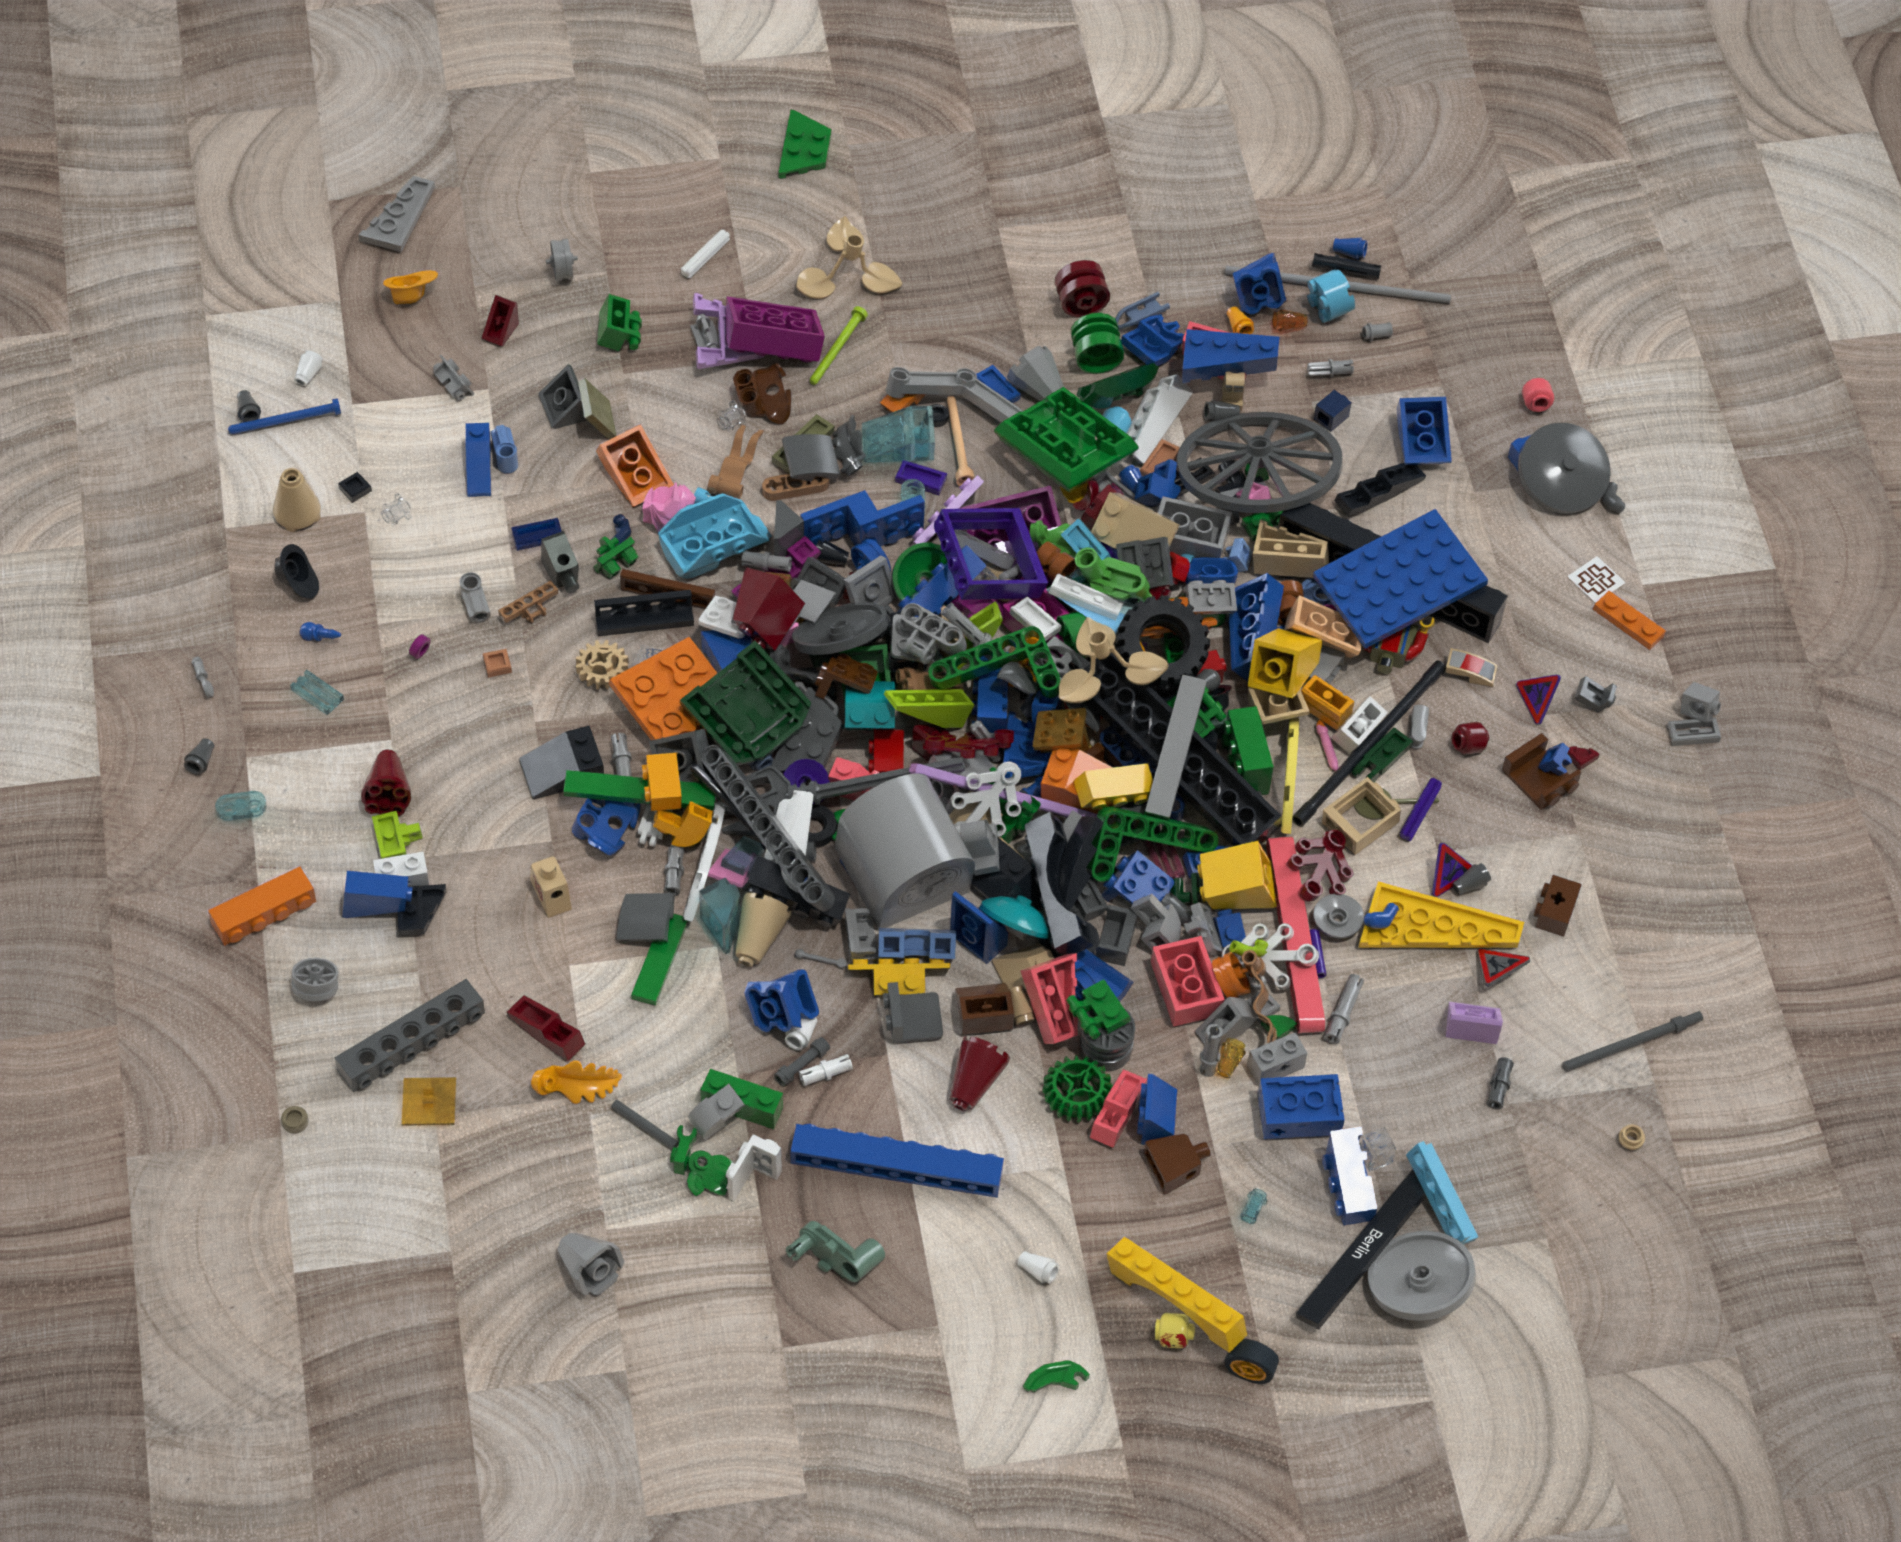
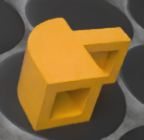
M690 801L682 817L667 810L656 811L653 827L663 834H671V845L678 847L692 846L705 836L712 823L713 811Z

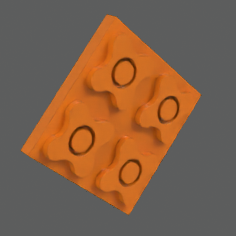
M688 637L609 679L608 684L651 740L702 729L681 706L680 699L698 685L701 687L714 677L717 672L692 639Z

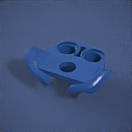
M587 798L572 825V833L578 839H588V843L591 846L612 856L625 845L626 842L620 838L629 823L632 828H635L641 803ZM592 803L599 804L601 808L595 807ZM610 818H617L622 826L619 829H613L609 826L608 820ZM581 822H586L590 827L583 826Z

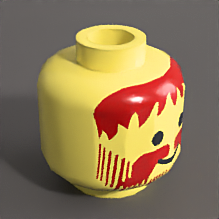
M1164 1313L1161 1319L1156 1320L1155 1340L1160 1341L1162 1347L1184 1349L1187 1347L1189 1340H1194L1195 1324H1190L1189 1317L1186 1314Z

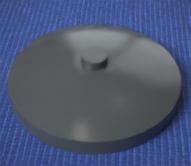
M1552 423L1543 426L1526 440L1519 454L1518 472L1525 491L1538 505L1558 514H1577L1596 504L1608 488L1611 476L1608 455L1600 441L1580 426L1570 423Z
M866 602L845 604L824 610L816 623L804 620L794 629L792 638L795 648L802 653L811 655L837 653L858 647L876 638L887 628L889 619L886 609L879 604Z

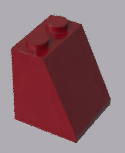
M746 568L733 620L740 626L738 628L739 631L749 636L753 640L752 642L756 641L763 650L767 648L775 651L804 607L805 602L780 576Z

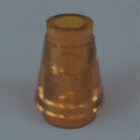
M1284 309L1273 313L1272 325L1279 332L1307 327V314Z

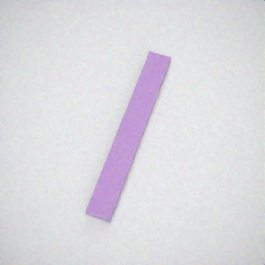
M912 763L909 769L910 774H924L931 780L974 792L987 790L993 786V784L982 783L980 788L973 790L968 787L966 777L918 763ZM975 779L970 780V784H976L978 782V780ZM1004 788L1003 791L999 794V799L1007 801L1006 790ZM1016 791L1017 801L1020 805H1022L1023 800L1031 805L1032 795ZM1032 796L1041 803L1038 810L1051 812L1063 817H1068L1073 810L1082 816L1097 817L1096 813Z

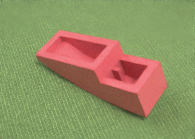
M1123 1069L1107 1095L1102 1110L1093 1123L1090 1134L1091 1139L1114 1148L1139 1100L1141 1084L1146 1083V1078Z

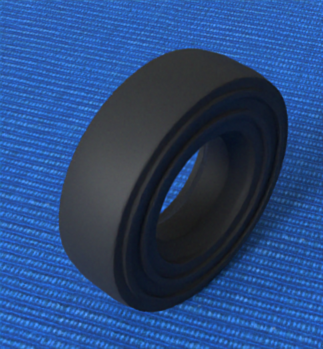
M812 804L810 820L818 819L824 824L822 831L808 833L809 842L815 841L816 848L829 844L833 840L832 837L837 831V821L830 809L822 805Z

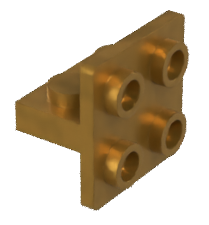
M1086 709L1039 711L1037 713L1033 749L1035 751L1040 750L1041 753H1051L1053 749L1059 748L1089 750L1090 740L1085 727Z

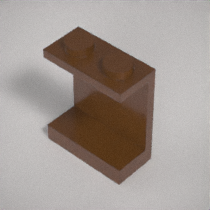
M1543 733L1507 755L1502 767V771L1540 810L1548 805H1555L1566 793H1573L1579 786L1581 776L1579 769L1571 774L1566 772L1558 776L1552 771L1545 773L1538 767L1547 752L1548 738Z

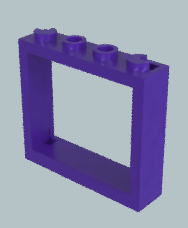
M1020 508L941 509L937 519L934 521V531L938 534L941 550L945 553L948 569L953 575L954 585L959 592L961 600L1024 599L1027 596L1029 598L1041 597L1048 581ZM1005 529L1024 580L972 581L954 530Z

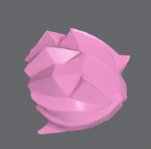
M677 482L670 488L658 487L654 491L651 488L643 503V522L653 524L659 532L680 509L687 505H693L696 497L685 485L682 486L680 484L677 487Z

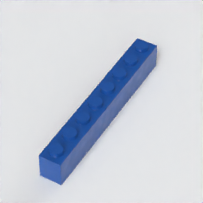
M796 1124L790 1151V1164L998 1198L1004 1158L998 1157L995 1154L983 1155L972 1153L966 1149H947L941 1145L928 1146L916 1141H898L887 1136L881 1138L869 1136L863 1132L849 1133L843 1132L838 1128H819L813 1124Z

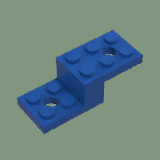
M866 490L802 513L800 517L804 520V536L815 546L818 540L829 541L848 534L854 546L861 544L865 539H872L881 547L889 543H895L907 536H913L921 527L924 529L925 501L921 495L877 510Z

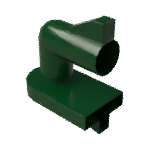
M1191 873L1192 894L1191 892H1184L1182 878L1173 879L1174 885L1170 891L1184 904L1191 903L1193 898L1194 904L1201 903L1200 887L1203 886V879L1200 876H1197L1196 873Z

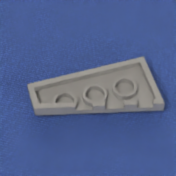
M413 176L396 194L395 200L392 203L389 202L384 207L379 217L375 216L367 230L361 231L358 235L359 241L402 252L435 189V182Z

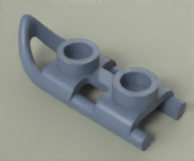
M1156 292L1124 307L1118 312L1115 319L1118 323L1120 317L1125 313L1128 317V322L1118 325V330L1138 325L1139 321L1149 316L1165 312L1170 309L1169 303L1161 306L1155 300L1160 296V293ZM1143 304L1145 308L1138 310L1137 307Z

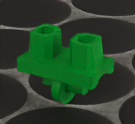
M605 536L599 539L601 547L596 552L599 556L603 553L606 554L597 559V564L593 568L597 573L602 570L611 579L621 571L616 560L621 558L628 567L639 558L633 548L635 541L630 537L614 547L619 543L616 537L612 540Z

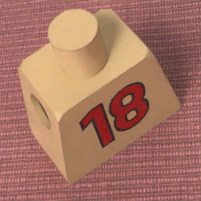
M552 856L531 864L530 881L547 917L550 918L572 910L568 884L556 858ZM556 891L557 897L552 898V893Z

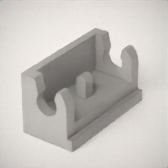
M846 908L845 928L850 963L853 964V959H868V963L878 962L879 957L873 917L870 915V909Z

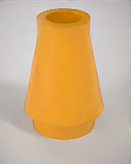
M1233 306L1228 309L1226 314L1233 333L1252 334L1254 332V322L1241 312L1238 307Z

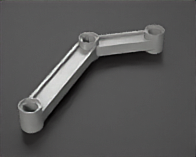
M894 367L890 370L886 385V393L894 398H902L906 394H944L967 399L1001 423L1016 413L1023 412L1022 409L979 381L976 373L967 368H961L957 372H910L903 367Z

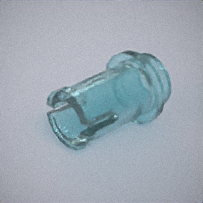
M1257 1188L1248 1193L1247 1197L1249 1199L1243 1212L1240 1214L1241 1219L1249 1224L1256 1223L1262 1206L1268 1202L1267 1194Z

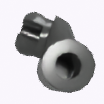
M1609 482L1602 501L1610 510L1621 513L1625 509V503L1616 495L1618 485L1614 482Z

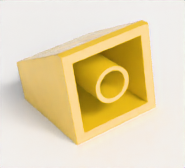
M1279 628L1255 639L1248 687L1294 698L1319 664L1322 639Z
M1258 841L1200 854L1201 864H1198V873L1200 878L1203 879V886L1200 887L1201 897L1203 901L1208 902L1212 909L1277 907L1272 864Z

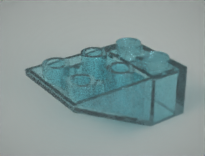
M910 406L862 423L863 451L867 456L864 462L934 460L935 436L932 406Z

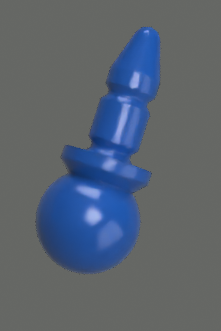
M313 622L302 624L299 631L300 636L306 641H321L322 638L335 639L341 637L340 632L334 629H326L321 624Z

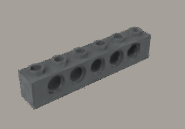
M466 978L334 1057L337 1071L353 1092L360 1088H366L373 1080L391 1073L395 1067L403 1062L411 1061L418 1053L426 1048L434 1047L446 1036L454 1035L469 1022H475L480 1019L485 1013L484 1000ZM454 1009H459L458 1012H451ZM432 1022L438 1023L436 1025H429ZM411 1035L416 1036L415 1038H407ZM387 1049H394V1050L391 1051V1052H386V1051H385V1050H387ZM365 1062H372L370 1065H363Z

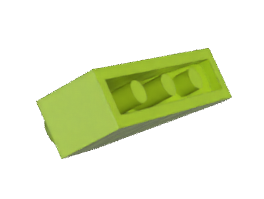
M962 689L885 690L884 692L885 697L895 710L942 728H963L974 707L973 702Z

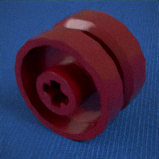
M1080 260L1072 262L1059 270L1055 276L1054 284L1062 309L1071 317H1082L1091 313H1098L1110 301V291L1105 281L1104 272L1100 264L1094 261Z

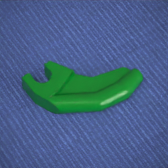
M1069 1360L1043 1364L1029 1374L1023 1388L1027 1392L1030 1390L1036 1392L1049 1384H1061L1063 1387L1077 1390L1079 1383L1074 1377L1080 1376L1086 1382L1090 1374L1081 1365Z

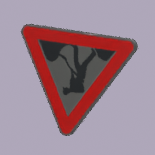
M1482 948L1477 950L1485 986L1487 987L1497 982L1500 983L1503 978L1510 977L1513 972L1530 963L1529 956Z

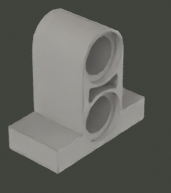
M985 819L961 824V838L975 862V876L1000 871L998 831L995 823L989 824Z

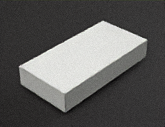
M1028 596L1010 608L1009 614L1024 627L1035 626L1039 628L1043 633L1045 641L1061 630V625Z

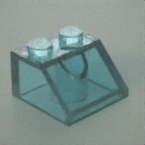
M726 877L699 890L701 920L724 953L728 954L731 951L739 925V912L741 908L739 905V890L734 884L731 885Z

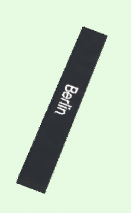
M1413 1169L1296 1312L1298 1320L1319 1330L1426 1198V1194Z

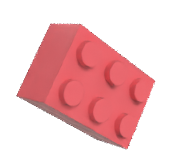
M1202 936L1152 948L1150 963L1173 1027L1207 1019L1225 1001Z

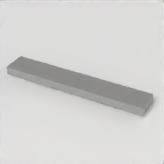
M1182 675L1145 809L1146 815L1170 820L1207 680Z

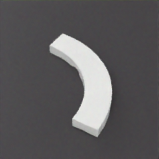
M720 802L715 803L712 823L707 830L706 843L702 850L698 864L699 867L683 913L684 919L693 922L722 826L725 805Z

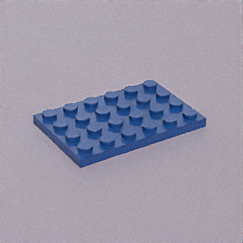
M1436 509L1313 572V578L1364 648L1385 639L1488 584V578Z

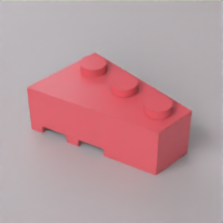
M1077 953L1065 954L1021 970L1044 1044H1056L1078 1035L1077 1017L1072 1015L1069 1010L1070 1006L1066 1001L1069 996L1075 995V986H1077V978H1075Z

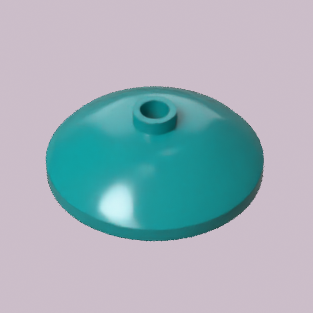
M1018 895L1017 898L1006 896L987 898L979 906L988 916L1015 930L1045 939L1051 935L1044 916L1031 906V900Z

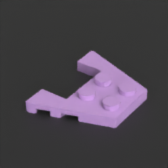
M694 293V315L705 314L706 316L717 317L719 349L697 347V369L764 358V356L757 355L751 351L740 353L729 348L726 340V306L722 305V302L714 299L712 302L702 298L703 295Z

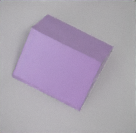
M1449 1002L1446 1037L1497 1044L1503 1023L1500 1008Z

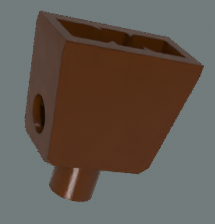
M1186 1134L1148 1140L1145 1142L1144 1156L1164 1195L1198 1177L1202 1165L1200 1160L1211 1156L1206 1142L1193 1146Z

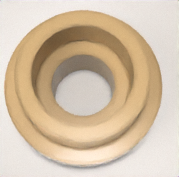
M1634 1124L1627 1125L1620 1130L1619 1142L1626 1149L1637 1150L1643 1146L1645 1134L1639 1126ZM1631 1136L1635 1138V1140H1630L1627 1137Z

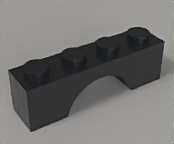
M759 855L751 862L742 886V890L747 891V893H756L755 898H763L766 895L786 904L788 909L793 910L796 915L804 918H813L824 927H835L841 921L850 893L828 885L835 895L834 905L827 911H819L809 904L800 893L792 890L785 883L781 874V867L778 863Z

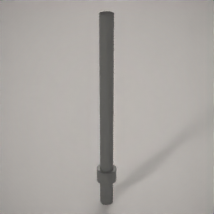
M1700 1011L1684 1017L1679 1015L1671 1018L1668 1023L1564 1061L1562 1066L1567 1072L1673 1031L1675 1033L1686 1030L1687 1026L1703 1021V1015Z

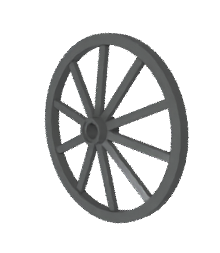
M1276 412L1240 413L1238 416L1211 421L1192 432L1182 443L1177 455L1179 478L1191 494L1213 506L1245 513L1278 512L1308 504L1326 494L1336 484L1341 475L1343 465L1341 447L1329 431L1305 418ZM1269 425L1263 436L1251 437L1241 428V426ZM1278 426L1304 432L1274 442L1270 440ZM1231 429L1246 444L1207 438L1216 433ZM1316 438L1328 449L1329 453L1281 447ZM1197 445L1236 450L1188 462L1190 454ZM1282 456L1332 461V465L1323 478ZM1239 459L1204 485L1199 483L1189 471L1190 469ZM1271 460L1316 484L1302 492L1290 495ZM1246 464L1250 465L1240 498L1212 491L1214 487ZM1258 468H1266L1281 494V498L1249 499Z

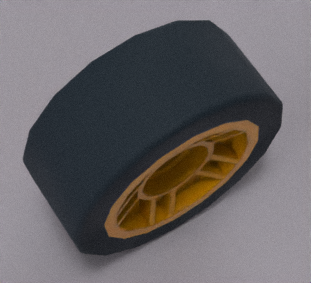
M1243 1339L1230 1353L1227 1352L1224 1363L1228 1371L1236 1377L1255 1384H1265L1273 1379L1279 1358L1268 1346L1258 1341Z

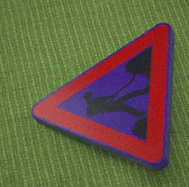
M1560 675L1520 680L1516 683L1536 724H1541L1561 680Z
M1440 843L1438 847L1432 896L1438 897L1453 888L1452 882L1456 881L1472 866L1445 843Z

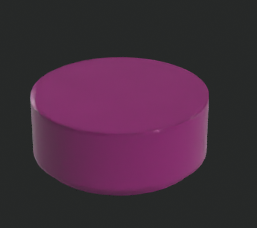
M420 634L411 644L409 654L416 659L421 658L430 646V638Z

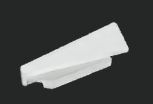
M1178 374L1161 378L1158 387L1147 389L1132 420L1127 434L1139 446V449L1132 455L1139 463H1145L1193 393L1186 383H1182V378Z
M794 790L791 799H783L779 803L776 817L806 856L813 794L811 792ZM766 849L764 858L777 863ZM781 868V874L785 883L792 890L799 893L794 884L791 882V880L788 878V876Z

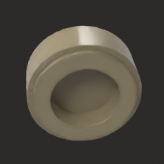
M289 1107L281 1116L283 1128L289 1133H300L308 1126V1115L302 1107Z

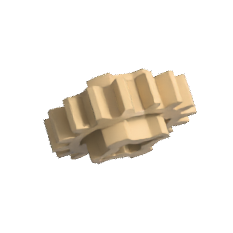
M595 640L594 646L587 643L586 650L580 649V656L576 657V673L579 674L581 681L586 680L588 687L594 683L596 684V689H599L601 685L609 689V679L628 670V655H625L624 648L618 649L616 642L610 646L608 640H605L604 644H600L598 640Z

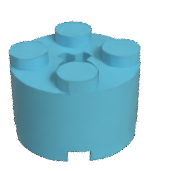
M1334 269L1307 281L1310 294L1307 295L1308 302L1311 307L1316 306L1322 323L1331 321L1355 309L1354 296H1349L1347 291L1351 287L1340 270L1335 271Z

